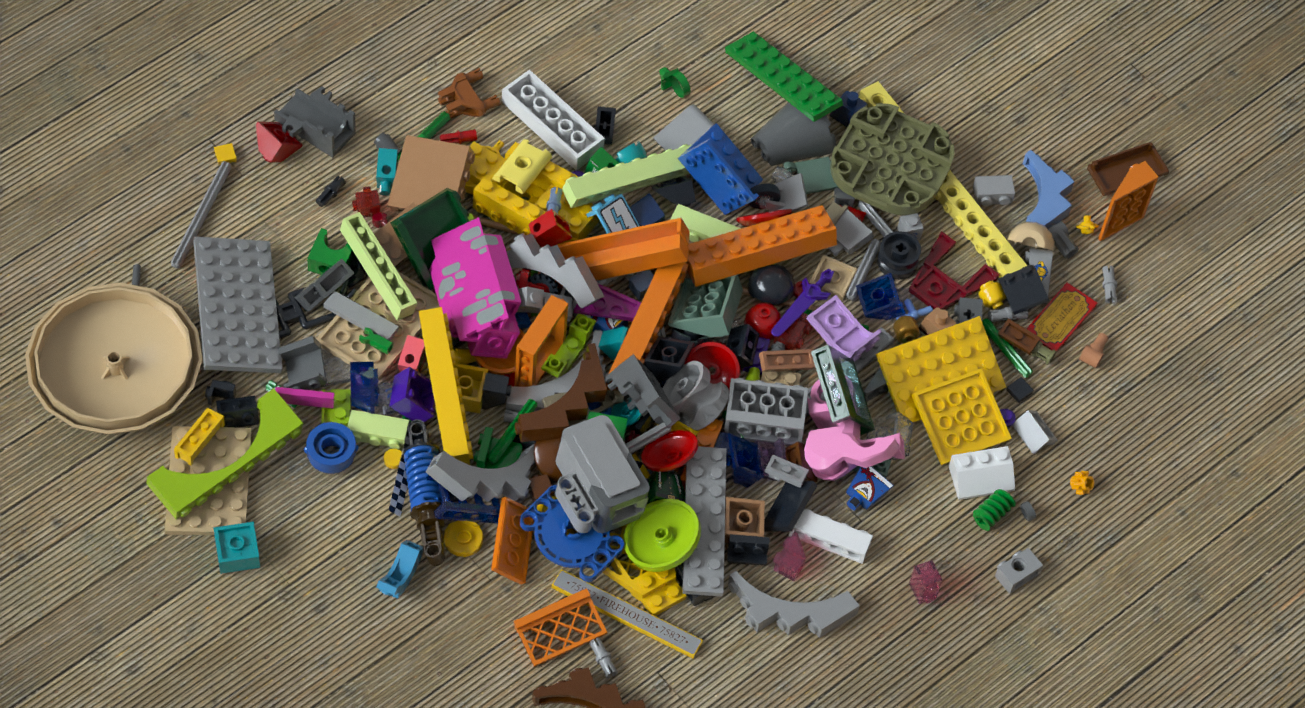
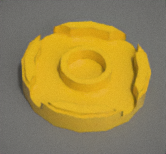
M459 519L454 523H450L445 529V547L456 556H472L480 550L483 544V532L480 526L472 520Z

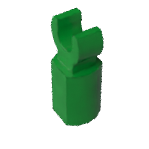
M370 328L364 329V333L368 335L367 337L359 336L361 343L370 344L387 355L393 349V342L378 334H373Z

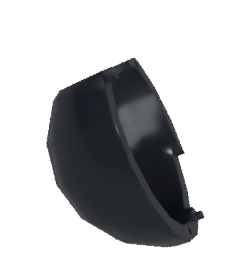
M771 264L755 269L752 272L747 289L753 298L776 305L789 301L795 294L796 286L793 275L784 266Z

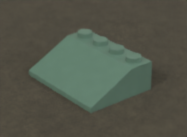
M738 274L695 287L691 278H685L684 283L681 284L670 316L669 326L708 337H724L729 335L743 292Z

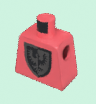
M407 335L398 362L399 373L408 367L420 373L426 360L423 339Z

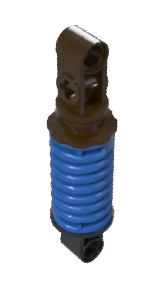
M413 420L408 425L410 446L406 447L402 453L405 461L411 503L410 516L417 521V529L421 532L424 553L429 564L439 566L445 561L442 528L445 525L443 517L446 516L448 508L445 505L444 487L428 475L426 470L432 459L440 454V448L436 444L430 443L425 423L421 420ZM433 552H438L436 555L431 556Z

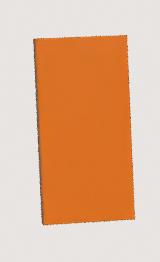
M508 497L501 498L491 570L514 582L524 584L526 583L533 531L523 530L520 527V518L528 507ZM526 517L523 520L526 525L534 524V520L531 517Z

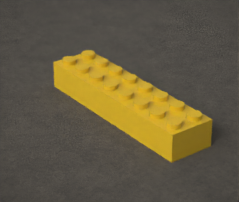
M442 307L419 311L420 324L443 451L455 459L470 465V459H473L471 441H468L470 440L461 387L459 386V376L447 313L443 314Z

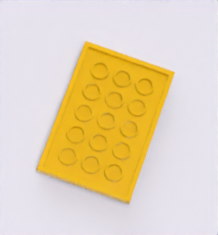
M980 316L876 354L902 426L921 420L912 394L982 368L992 393L1007 388Z

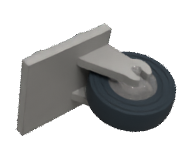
M801 173L776 184H759L749 189L753 194L757 193L759 195L754 201L748 203L756 209L766 208L770 211L792 209V212L808 206L803 175Z

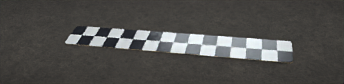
M407 432L403 450L410 446L409 432ZM401 454L389 505V511L399 517L401 516L408 487L403 454Z

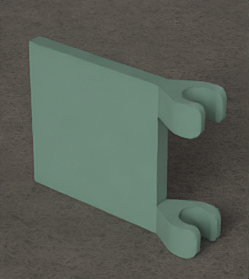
M829 157L795 163L785 162L783 164L782 171L785 175L797 171V174L801 173L803 175L806 194L839 188L831 175V161Z

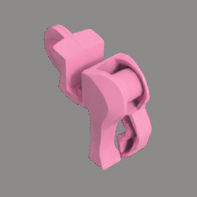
M828 375L829 380H833L835 385H837L834 375ZM820 380L815 382L811 388V399L808 398L807 401L809 414L818 429L809 431L804 451L805 459L816 477L835 481L857 466L867 468L892 457L905 459L904 440L900 433L883 438L861 440L860 424L847 419L837 424L832 423L827 403L821 400L823 390ZM847 381V385H848V388H849V391H850V395H851V398H852V395H853L852 388H851V385L849 384V382Z

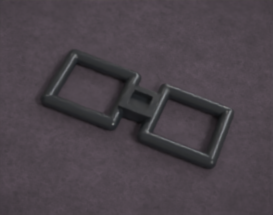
M306 287L289 292L288 298L290 302L279 305L276 299L277 319L282 328L279 331V339L291 335V329L288 325L290 323L299 321L302 328L307 330L332 321L336 314L332 312L307 321L299 302L294 298Z

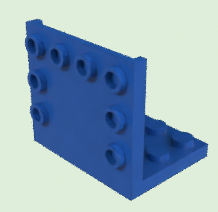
M717 123L711 126L678 157V160L724 215L754 201L759 196L757 193L753 194L749 189L758 185L764 179Z

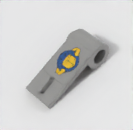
M1030 248L1029 252H1025L1024 262L1027 263V266L1034 265L1048 296L1053 251Z

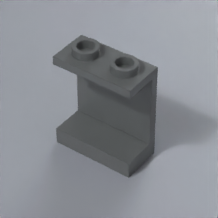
M314 336L278 348L279 355L286 362L289 383L283 385L284 388L310 390L327 384L321 343Z

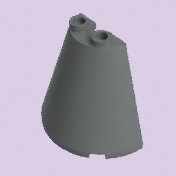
M789 102L751 138L752 145L762 150V158L768 161L771 166L831 154L836 146L835 135L830 133L828 126L831 124L827 116L813 122Z

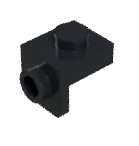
M212 380L211 386H207L205 392L208 405H213L215 397L224 399L235 398V384L228 381Z

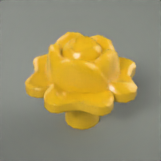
M1084 215V221L1076 225V228L1080 229L1082 234L1094 233V229L1098 228L1099 225L1091 221V215Z

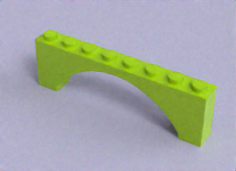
M274 388L258 399L257 407L260 410L258 433L250 448L236 462L220 470L201 474L167 470L162 466L147 476V485L175 519H178L180 516H187L193 507L204 504L208 499L207 497L212 494H218L224 485L235 482L244 471L249 472L254 468L255 463L260 460H266L275 449L280 450L289 439H295L302 433L303 422Z

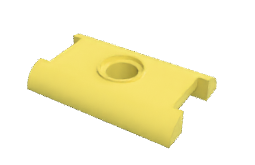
M524 139L492 179L500 182L504 178L516 185L517 192L524 194L550 161L552 155L547 149L542 151L530 145L529 140Z

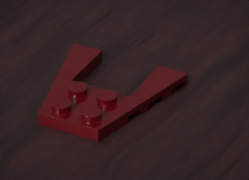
M942 231L908 291L925 305L931 306L933 310L936 307L943 310L959 302L960 297L966 298L979 291L983 284L992 280L994 282L1000 276V274L984 264L961 286L935 267L956 244V241Z

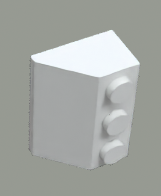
M1008 446L951 456L949 470L958 500L992 495L997 489H1002L1006 492L1015 491L1013 461Z

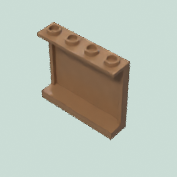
M406 135L387 206L392 211L400 212V210H404L413 202L417 206L446 188L457 191L461 200L464 199L466 194L465 185L470 179V166L475 160L474 151L470 146Z

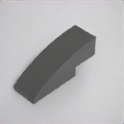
M340 259L294 298L308 312L324 298L328 297L351 277L354 272L343 259Z

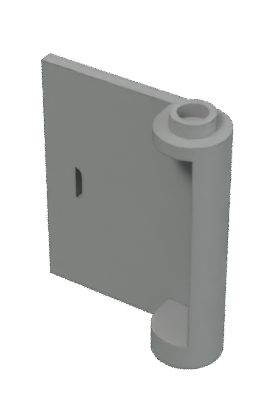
M692 104L653 139L665 151L668 149H678L685 144L692 145L714 123L695 104Z

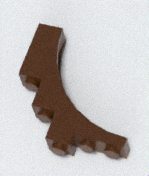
M589 667L584 669L576 668L569 673V681L561 680L555 683V685L548 687L540 686L533 690L532 694L534 706L566 703L585 708H646L643 699L638 701L630 700L623 705L616 683L611 685L603 684L596 689Z

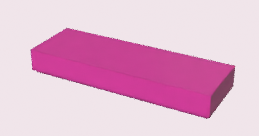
M283 387L275 388L276 392L287 404L334 409V393Z

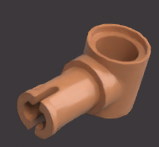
M1099 333L1092 344L1085 346L1079 360L1097 368L1104 355L1103 348L1109 339L1108 336L1104 333Z

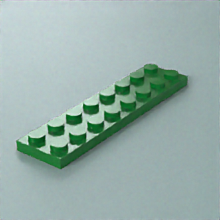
M754 31L725 47L726 54L813 122L843 106V100Z

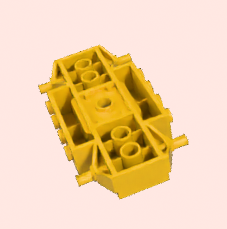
M498 140L493 147L482 146L473 142L470 147L475 153V160L470 166V179L465 185L466 192L473 195V208L477 212L485 214L493 221L499 222L509 230L519 234L524 233L525 236L530 234L529 223L547 212L546 205L550 199L551 188L556 187L555 194H557L558 188L562 189L568 178L578 177L549 161L524 194L516 191V185L503 178L500 182L492 179L519 143L515 142L505 153V158H503L499 153L502 147H504V143L501 140ZM562 191L561 209L558 211V214L568 222L573 237L563 243L585 239L599 220L597 215L590 217L586 215L592 211L591 207L593 204L588 203L571 208ZM521 197H527L529 200H524Z

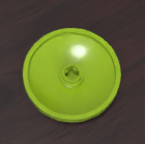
M677 499L654 501L646 505L640 519L627 525L623 538L625 551L631 561L643 570L660 572L672 569L687 560L696 549L701 537V523L695 511L683 501Z

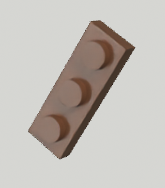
M812 349L762 351L759 353L762 372L812 370L816 368L811 354Z

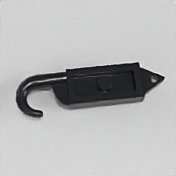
M355 254L349 265L354 274L343 283L339 292L349 299L356 292L354 288L346 295L349 288L358 281H361L365 275V269Z

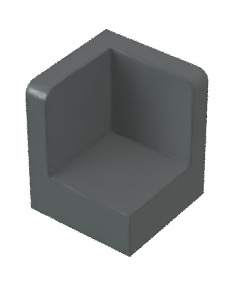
M835 188L834 202L842 207L847 205L853 208L855 198L846 194L840 188Z

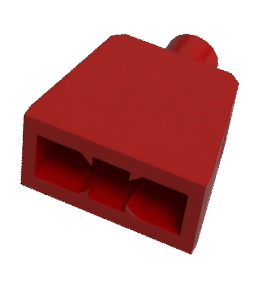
M553 209L536 218L528 225L530 234H533L541 247L546 245L552 247L573 238L568 222Z

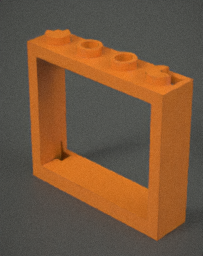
M551 295L517 345L515 387L538 385L546 373L541 367L550 354L555 355L566 340L569 303L564 299Z

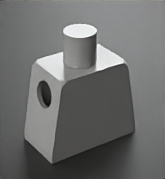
M846 209L835 224L837 229V245L828 249L835 256L842 249L848 254H852L874 238L873 232Z

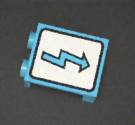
M611 194L605 197L604 203L599 202L591 207L592 211L586 214L587 217L597 215L607 234L640 227L622 194L616 196Z

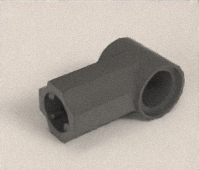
M1058 222L1047 228L1052 233L1055 246L1064 258L1069 259L1078 252L1079 248L1069 236L1068 228L1063 222Z

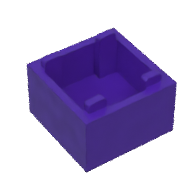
M411 367L396 374L393 380L390 407L411 421L421 420L425 422L434 417L435 401L431 380Z

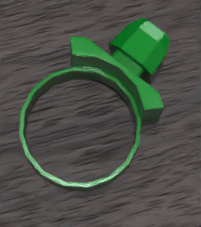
M663 67L659 70L662 90L672 86L674 92L680 98L691 93L687 78L682 72H679L678 68L670 71L668 68Z

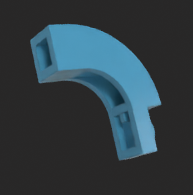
M409 540L402 542L391 569L386 576L378 581L376 588L380 589L383 594L398 599L407 588L424 552L423 546Z

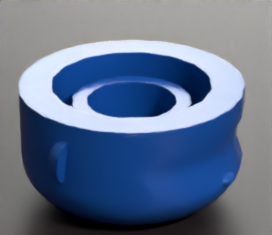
M328 422L318 425L309 433L304 452L315 469L326 474H335L346 470L353 463L359 446L356 445L355 437L348 427L340 423ZM330 446L340 449L334 454H327L323 451V449Z

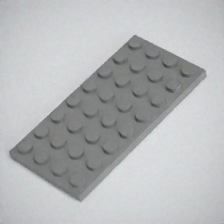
M195 236L193 242L204 370L281 373L282 360L281 355L278 353L280 339L270 241Z

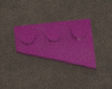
M597 283L604 297L584 308H580L577 303L574 308V313L633 322L641 302Z

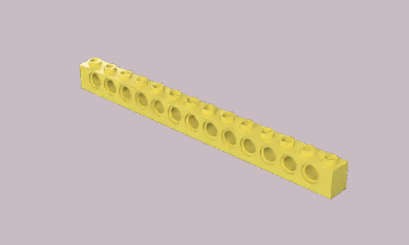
M879 81L860 90L859 98L868 104V108L874 107L878 103L898 106ZM950 170L935 199L942 204L944 211L950 214L956 226L962 229L965 237L974 244L976 251L986 259L988 266L1000 274L999 278L1027 266Z

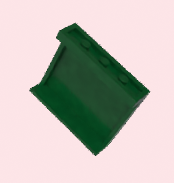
M449 188L444 189L390 222L421 284L429 290L434 288L429 269L436 257L431 240L470 222L468 211L460 203V195L457 191Z

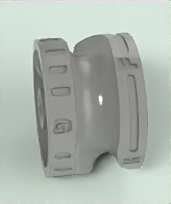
M699 361L684 364L682 369L670 377L662 388L681 418L679 421L696 431L706 427L718 417L729 397L728 387L722 381L718 384L710 383V371Z

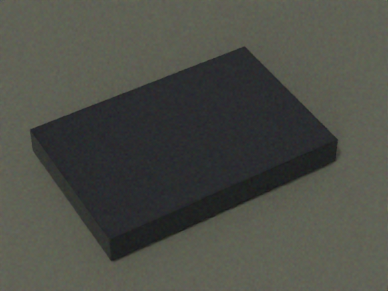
M804 481L800 488L785 482L764 519V532L792 531L814 493L817 484L814 481Z

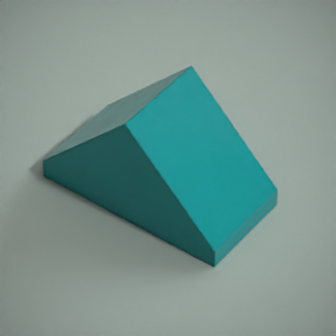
M628 327L615 328L603 331L598 347L613 362L625 339Z

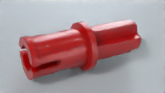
M476 129L462 132L457 130L455 133L440 135V141L458 143L460 145L463 142L477 141Z

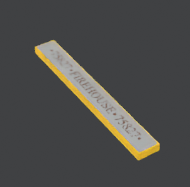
M562 569L552 583V589L566 596L573 595L587 588L598 612L694 659L703 643L702 639Z

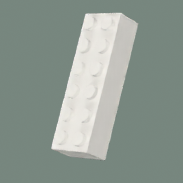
M530 70L502 89V103L576 171L588 163L589 159L600 147L604 149L605 138Z

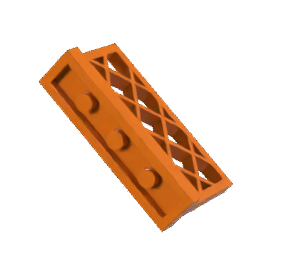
M587 588L514 621V628L534 667L607 634V630ZM589 604L592 610L590 616L586 617L578 614L580 607ZM567 613L574 616L571 626L560 622L562 615ZM577 617L588 621L585 630L573 627ZM551 622L556 624L553 634L542 630L544 623ZM590 622L598 624L601 631L596 634L587 632ZM558 625L569 629L566 639L555 635ZM529 630L538 632L534 642L526 640L523 633ZM572 630L583 634L580 641L573 642L568 640ZM540 634L551 637L548 647L537 644ZM553 639L565 642L563 648L558 651L551 649ZM535 647L546 650L543 658L535 660L533 655Z

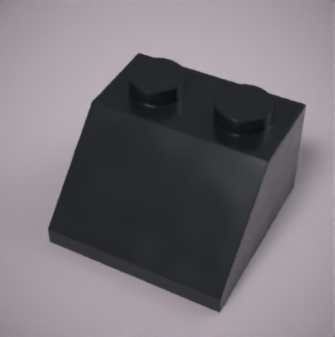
M1034 265L1025 266L1018 271L998 278L1014 315L1049 301Z
M658 336L645 359V366L657 380L666 381L682 369L694 347V342Z

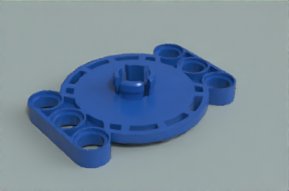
M553 485L521 515L520 527L525 531H534L536 544L540 552L548 560L563 567H580V578L585 582H592L622 553L624 541L619 536H610V531L599 533L593 527L587 533L569 534L567 537V529L575 528L558 499L551 498L550 493L556 491L557 485ZM544 504L548 510L540 512L537 510V506ZM526 517H531L534 520V524L526 525L523 520ZM614 541L618 542L620 548L613 550L609 544ZM598 555H604L606 556L607 561L605 563H600L597 561L596 557ZM585 568H591L594 571V574L592 576H586L583 573V570Z

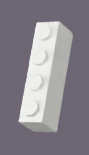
M804 509L795 527L789 532V536L861 564H863L873 535L864 530H857L846 523L833 521L830 517L820 516L809 509Z

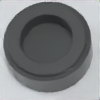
M1030 502L1022 503L1020 509L1024 518L1029 522L1036 519L1035 510Z

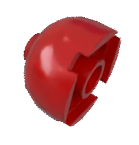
M758 303L747 311L744 325L749 324L760 333L759 337L770 339L771 341L776 338V336L772 335L771 330L781 319V314L771 304Z

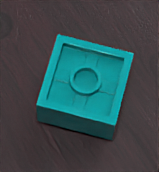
M254 522L213 527L220 574L260 568Z

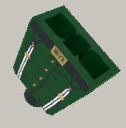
M655 471L647 478L649 479V492L647 495L649 499L647 504L661 499H677L685 502V492L680 476L668 473V471Z

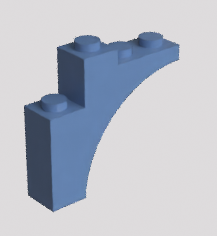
M1032 150L1028 151L1025 154L1023 165L1032 174L1037 185L1038 204L1033 212L1027 216L1026 222H1037L1048 228L1069 215L1072 205L1064 197L1072 191L1074 181L1063 170L1055 173L1054 169L1048 166L1039 155L1035 154Z

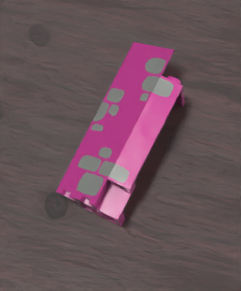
M478 217L431 240L436 257L429 270L439 306L442 307L443 314L447 313L451 337H457L460 341H467L472 356L507 358L520 333L515 314L521 304V298L502 236L485 234Z

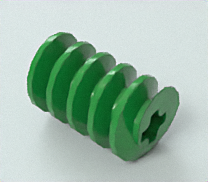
M997 489L994 491V494L990 495L988 499L973 511V518L981 529L989 531L990 526L993 527L995 525V521H1000V517H1004L1006 512L1011 511V507L1016 506V502L1008 492Z

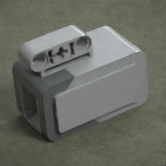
M600 415L565 428L555 461L563 476L558 480L555 495L575 530L579 533H587L593 527L595 531L605 533L640 519L649 499L647 496L649 484L609 417Z

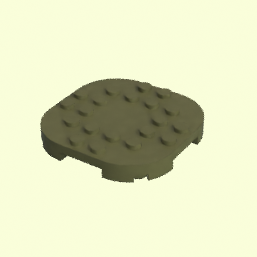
M878 103L876 106L869 108L865 106L852 116L845 133L838 145L834 147L830 163V171L834 182L846 194L891 214L910 215L923 211L933 202L951 169L954 158V144L952 145L949 139L950 135L934 122L929 125L899 112L898 106L886 103Z

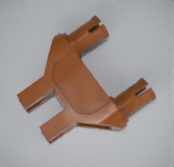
M480 68L466 74L463 72L458 73L450 87L438 92V102L441 106L447 104L446 108L448 111L446 113L450 115V118L462 114L480 117L485 115L487 110L501 105L497 95L481 100L471 87L470 83L484 78Z

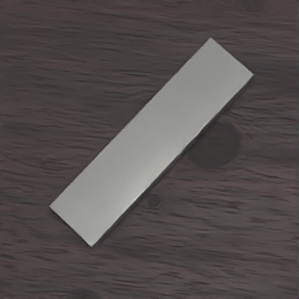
M333 291L324 303L325 309L363 330L370 328L373 334H378L389 341L399 330V326L336 291Z

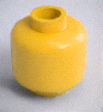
M992 280L980 287L981 290L978 295L983 300V305L986 308L993 307L995 310L1004 305L1002 301L1005 300L1006 296L1000 283L993 282Z

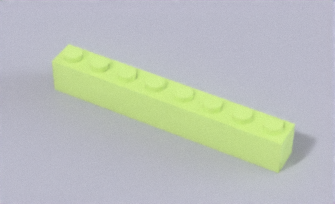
M685 144L678 149H668L661 154L653 153L647 158H636L626 164L622 162L612 168L604 167L598 172H587L577 178L575 176L570 177L566 180L562 191L570 207L575 208L602 200L611 194L616 196L688 175L690 173L678 160V157L691 145Z

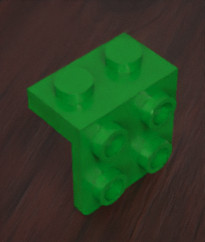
M485 427L484 434L480 433L478 445L481 446L480 450L475 451L474 462H477V467L483 469L508 467L520 457L523 446L520 443L511 442L494 465L487 460V456L500 439L493 438V428Z

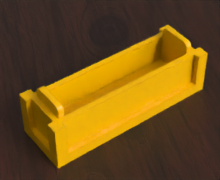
M207 408L175 446V458H180L192 466L194 459L221 427H224V416Z

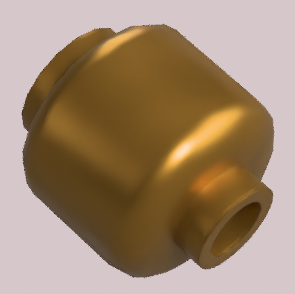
M901 316L894 322L893 329L896 339L900 343L904 344L918 339L920 331L917 321L913 317Z

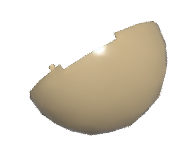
M1024 222L1017 225L1007 238L1008 241L1034 247L1035 249L1045 248L1054 251L1055 241L1052 233L1044 225L1037 222Z

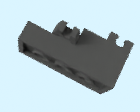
M323 86L310 95L297 88L292 99L280 111L277 109L274 111L275 121L283 125V132L286 133L289 129L292 138L298 135L333 158L356 134L355 112L352 110L347 112L345 110L346 107L341 103L337 106L331 102L332 92L328 91V94L323 95L325 93Z
M634 354L604 377L611 391L618 387L626 403L632 400L627 404L630 410L637 406L642 416L649 412L658 425L664 422L667 428H670L681 419L656 377Z

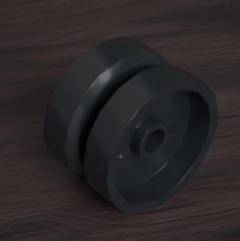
M902 231L886 235L880 244V251L877 257V265L880 271L885 276L897 280L912 276L918 267L921 255L919 241L912 234Z

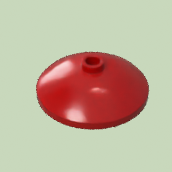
M792 209L736 217V221L745 227L790 215Z
M706 342L697 345L691 350L684 363L699 361L707 369L714 367L716 373L714 375L710 374V383L718 384L722 381L729 390L731 378L736 379L740 377V365L736 355L731 349L720 343Z
M671 431L649 443L644 448L641 455L642 462L647 469L656 472L675 470L693 458L698 449V440L689 431Z

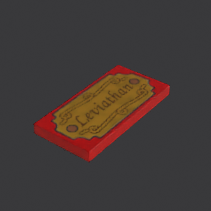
M1067 282L1027 327V330L1039 336L1044 346L1058 352L1095 309L1097 302Z

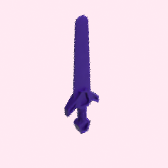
M827 269L821 272L820 279L816 284H809L805 277L802 281L803 292L771 330L773 336H781L815 301L827 300L830 297L831 293L821 292V288L826 283L831 282L834 271Z

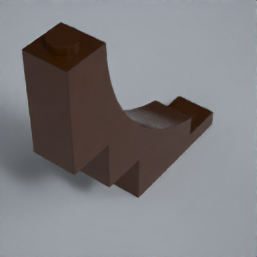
M595 343L587 344L578 376L570 390L562 398L541 410L519 414L518 423H515L516 435L519 434L521 442L561 438L564 429L569 427L568 421L586 419L587 403L605 401L607 388Z

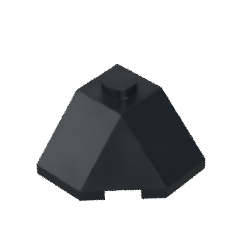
M685 176L661 182L659 186L658 184L651 186L653 191L676 205L680 204L688 207L691 205L690 203L696 202L692 180Z

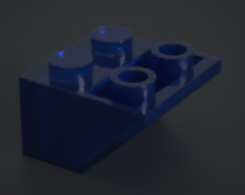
M374 361L350 362L351 406L370 414H375V406H379L378 368L374 369Z

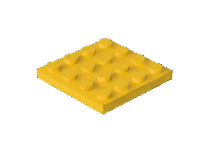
M982 368L912 394L914 403L941 466L950 463L952 455L985 450L1012 439Z

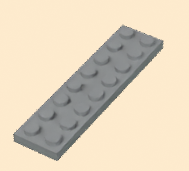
M698 446L693 458L686 463L685 503L695 511L700 520L701 537L694 552L683 562V594L723 596L726 448Z

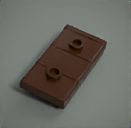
M1152 142L1092 161L1087 167L1103 196L1116 192L1130 167L1136 163L1140 164L1146 161L1158 177L1169 174L1167 166Z

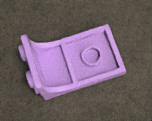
M836 295L806 318L828 345L848 356L854 362L861 357L864 351L868 352L875 346V343L880 340L879 335L882 333L880 329L874 333L867 331Z

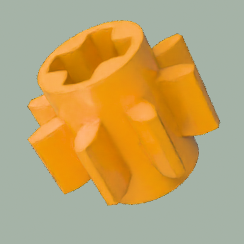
M1089 471L1075 472V475L1072 476L1070 485L1072 489L1076 490V494H1090V490L1094 488L1095 482L1093 476H1088Z

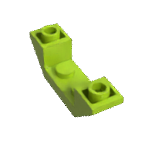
M578 314L570 325L569 335L555 355L550 354L541 369L557 378L568 373L585 348L596 320L586 315Z

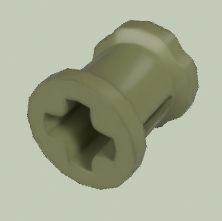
M1040 341L1033 350L1032 356L1042 359L1046 365H1049L1057 351L1047 348Z

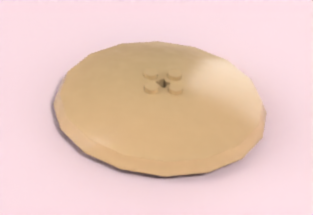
M120 282L86 287L56 302L35 325L25 354L29 386L45 410L76 429L112 435L143 430L171 415L195 386L202 363V352L198 330L179 304L152 288Z

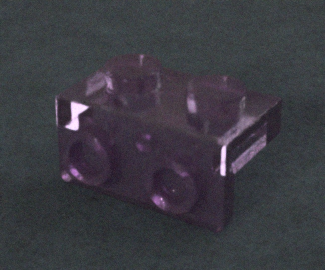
M779 438L774 443L756 440L753 445L758 478L777 481L769 478V474L765 473V469L772 455L786 460L784 440Z

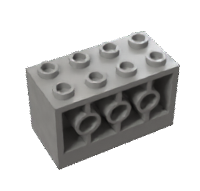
M731 378L724 437L740 439L742 438L740 434H742L745 440L783 445H792L798 441L802 443L808 388L801 385L790 386L783 383H765L761 380L749 381L743 378Z

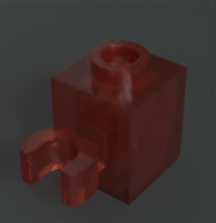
M368 186L363 187V192H356L355 200H352L353 211L360 212L363 218L372 217L375 213L380 212L378 190H371V187Z

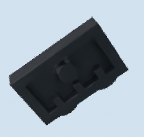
M255 396L216 401L217 412L224 416V427L236 428L259 424Z
M730 534L727 562L766 566L770 537Z

